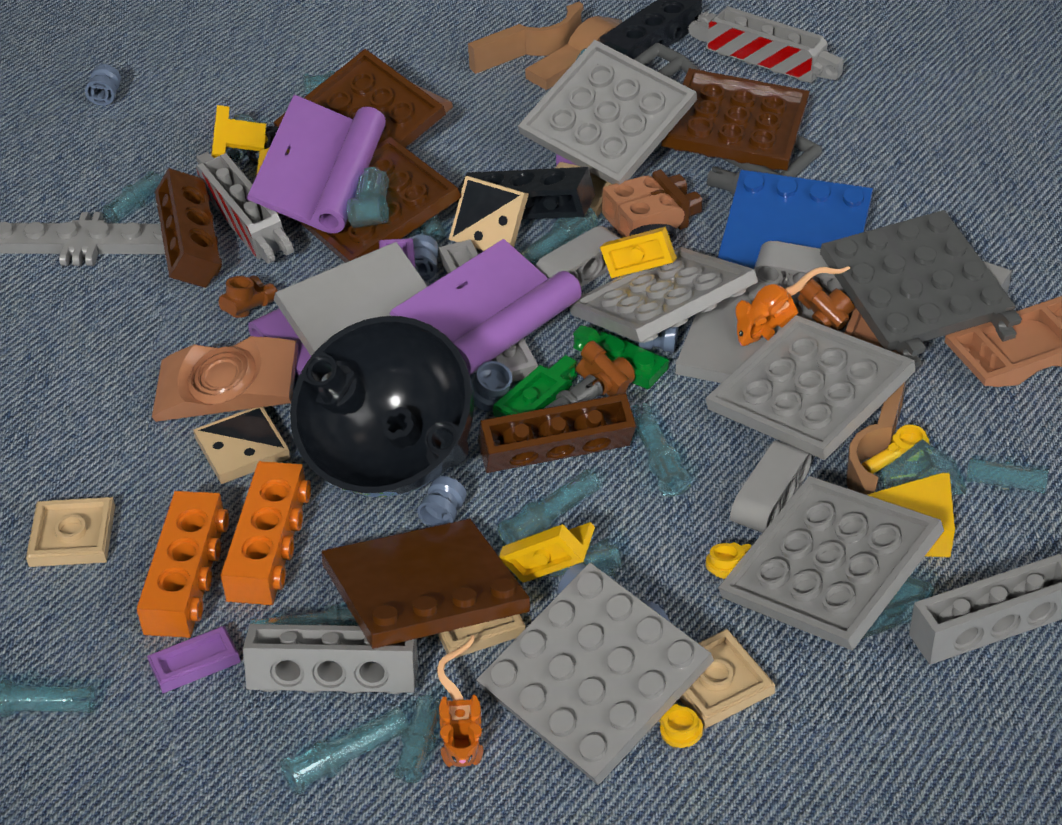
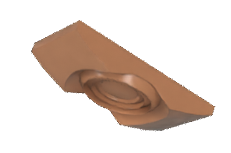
M1062 296L1016 311L1022 320L1020 324L1012 326L1017 333L1014 339L1002 342L993 324L988 322L945 335L944 342L984 386L1003 387L1020 385L1038 371L1051 366L1062 367Z
M250 336L234 346L215 348L194 344L167 356L161 361L152 418L155 422L291 403L299 347L297 342L282 338Z

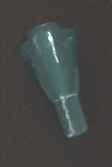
M606 538L589 546L582 563L585 565L592 563L606 575L616 576L615 568L622 567L618 544L610 545L609 538ZM570 567L550 573V578L564 575Z

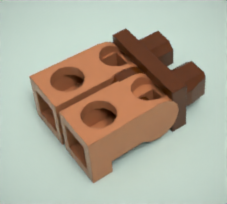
M660 169L654 171L652 176H641L624 181L620 185L616 183L603 187L602 214L615 229H618V233L624 238L629 236L630 232L635 228L650 224H667L680 230L689 226V217L702 212L703 200L697 191L687 194V183L681 174L668 177Z

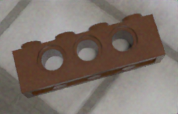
M168 168L155 190V197L169 278L206 288L213 276L216 277L222 267V259L219 257L218 238L214 232L213 215L210 211L209 194L206 191L205 181L202 178Z
M625 393L481 420L477 441L486 473L630 446L636 424L627 394Z

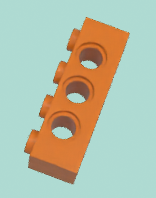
M258 461L221 572L226 602L273 605L277 590L284 588L286 579L285 563L286 560H291L293 557L294 533L301 530L303 522L302 506L303 503L309 502L311 496L310 480H305L303 464Z
M174 491L136 608L143 635L191 638L195 622L201 621L204 591H209L212 584L211 567L213 561H218L220 557L221 533L227 532L229 526V512L227 509H223L220 493Z

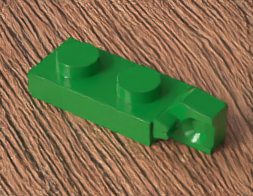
M581 325L573 333L574 349L581 352L588 342L594 340L606 351L605 354L611 361L618 357L629 361L635 373L632 383L647 390L669 369V359L606 332L598 333L593 328Z
M565 355L551 368L539 365L494 404L493 416L497 418L545 408L556 400V395L559 392L570 389L572 381L577 377V361Z

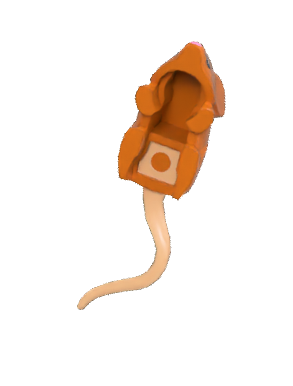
M846 266L841 269L818 267L806 273L797 283L789 287L783 288L776 284L764 286L756 294L751 304L748 301L741 300L735 310L737 335L740 345L746 346L757 342L762 336L769 340L774 336V328L777 325L782 328L799 312L791 296L801 291L813 276L820 273L841 274L849 270L850 267Z
M471 635L465 645L442 657L437 667V676L453 700L448 701L446 696L442 697L439 705L440 736L444 741V747L440 750L442 759L448 767L453 765L456 767H466L472 764L477 766L482 759L484 751L483 746L479 742L482 734L480 702L476 695H472L470 700H464L457 686L448 679L444 671L445 665L450 660L461 655L472 646L475 638L474 635Z

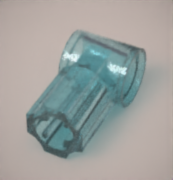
M376 167L364 168V173L359 176L355 198H350L347 201L348 219L353 228L388 222L389 210L386 195L389 178L385 171L378 170Z

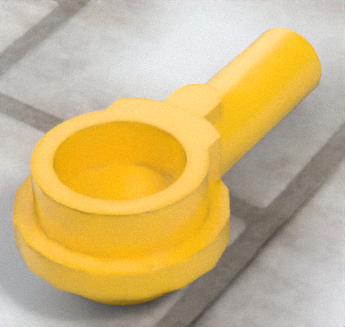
M911 424L904 425L892 436L891 444L887 449L863 462L862 466L868 472L874 474L899 458L907 460L922 458L929 450V438L921 427Z
M735 542L716 544L706 556L705 566L715 576L725 579L752 545H739Z
M673 704L659 720L661 724V737L666 744L672 747H690L696 744L702 737V721L695 711L688 707Z

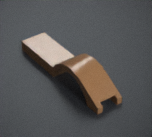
M579 1L566 6V18L555 25L534 28L518 24L468 43L469 69L477 74L524 55L547 56L567 45L572 34L582 24L581 12L584 10L583 4Z
M594 16L586 19L577 27L567 45L525 69L526 79L545 90L550 89L594 40L600 42V37L621 24L622 20L603 16Z
M906 381L883 403L878 424L867 426L856 433L851 441L846 471L848 489L865 495L876 492L879 477L868 472L861 463L865 459L887 449L891 444L903 405Z

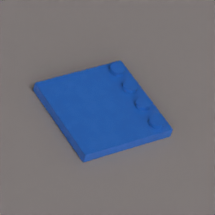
M741 170L718 258L754 269L761 246L765 242L779 241L821 249L823 243L865 232L873 188Z

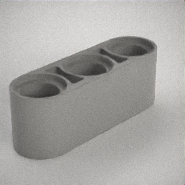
M596 226L543 256L536 263L535 267L548 279L560 271L569 272L579 280L582 287L608 272L600 246L605 242L620 239V237L604 226Z
M768 241L761 246L754 269L758 283L765 284L766 286L776 284L786 288L797 283L809 271L818 267H828V265L820 255L821 249ZM820 273L812 277L827 295L835 288L847 295L834 274Z
M773 441L738 492L731 508L730 520L763 533L804 482L811 466L812 454L783 442Z

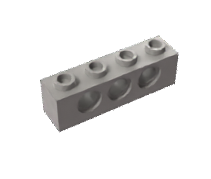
M1057 554L914 602L909 636L929 665L1061 620L1062 555Z
M249 625L243 646L247 690H262L265 692L287 690L305 691L308 693L342 691L352 694L359 692H387L389 694L415 692L418 671L417 639L372 649L359 626Z

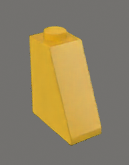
M950 473L936 474L867 494L868 496L940 519L944 532L925 556L951 557L955 525Z

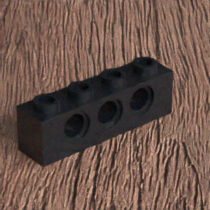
M656 0L601 36L600 42L632 59H635L655 43L669 47L689 33L688 26L693 21H697L702 12V0Z
M588 167L467 172L466 176L528 193L522 219L585 217L596 195ZM465 177L461 182L460 186L458 187L460 195L463 188Z

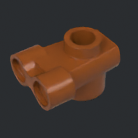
M255 275L250 277L234 276L226 281V293L219 297V307L233 317L243 318L250 314V309L260 305L266 306L274 302L275 292L278 290L271 283L264 285Z
M813 278L799 291L798 300L807 309L814 312L812 315L814 321L837 331H840L848 323L849 314L855 309L853 302L841 290L835 288L827 295Z
M594 340L588 342L581 351L582 359L576 366V372L584 379L588 375L594 376L596 380L592 382V385L598 381L603 388L601 395L608 394L609 396L625 394L628 385L635 378L632 365L622 357L611 361L605 354L606 351Z

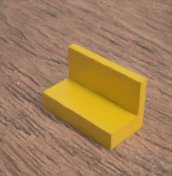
M588 522L568 530L561 524L503 546L499 557L519 580L525 583L584 562L595 526Z

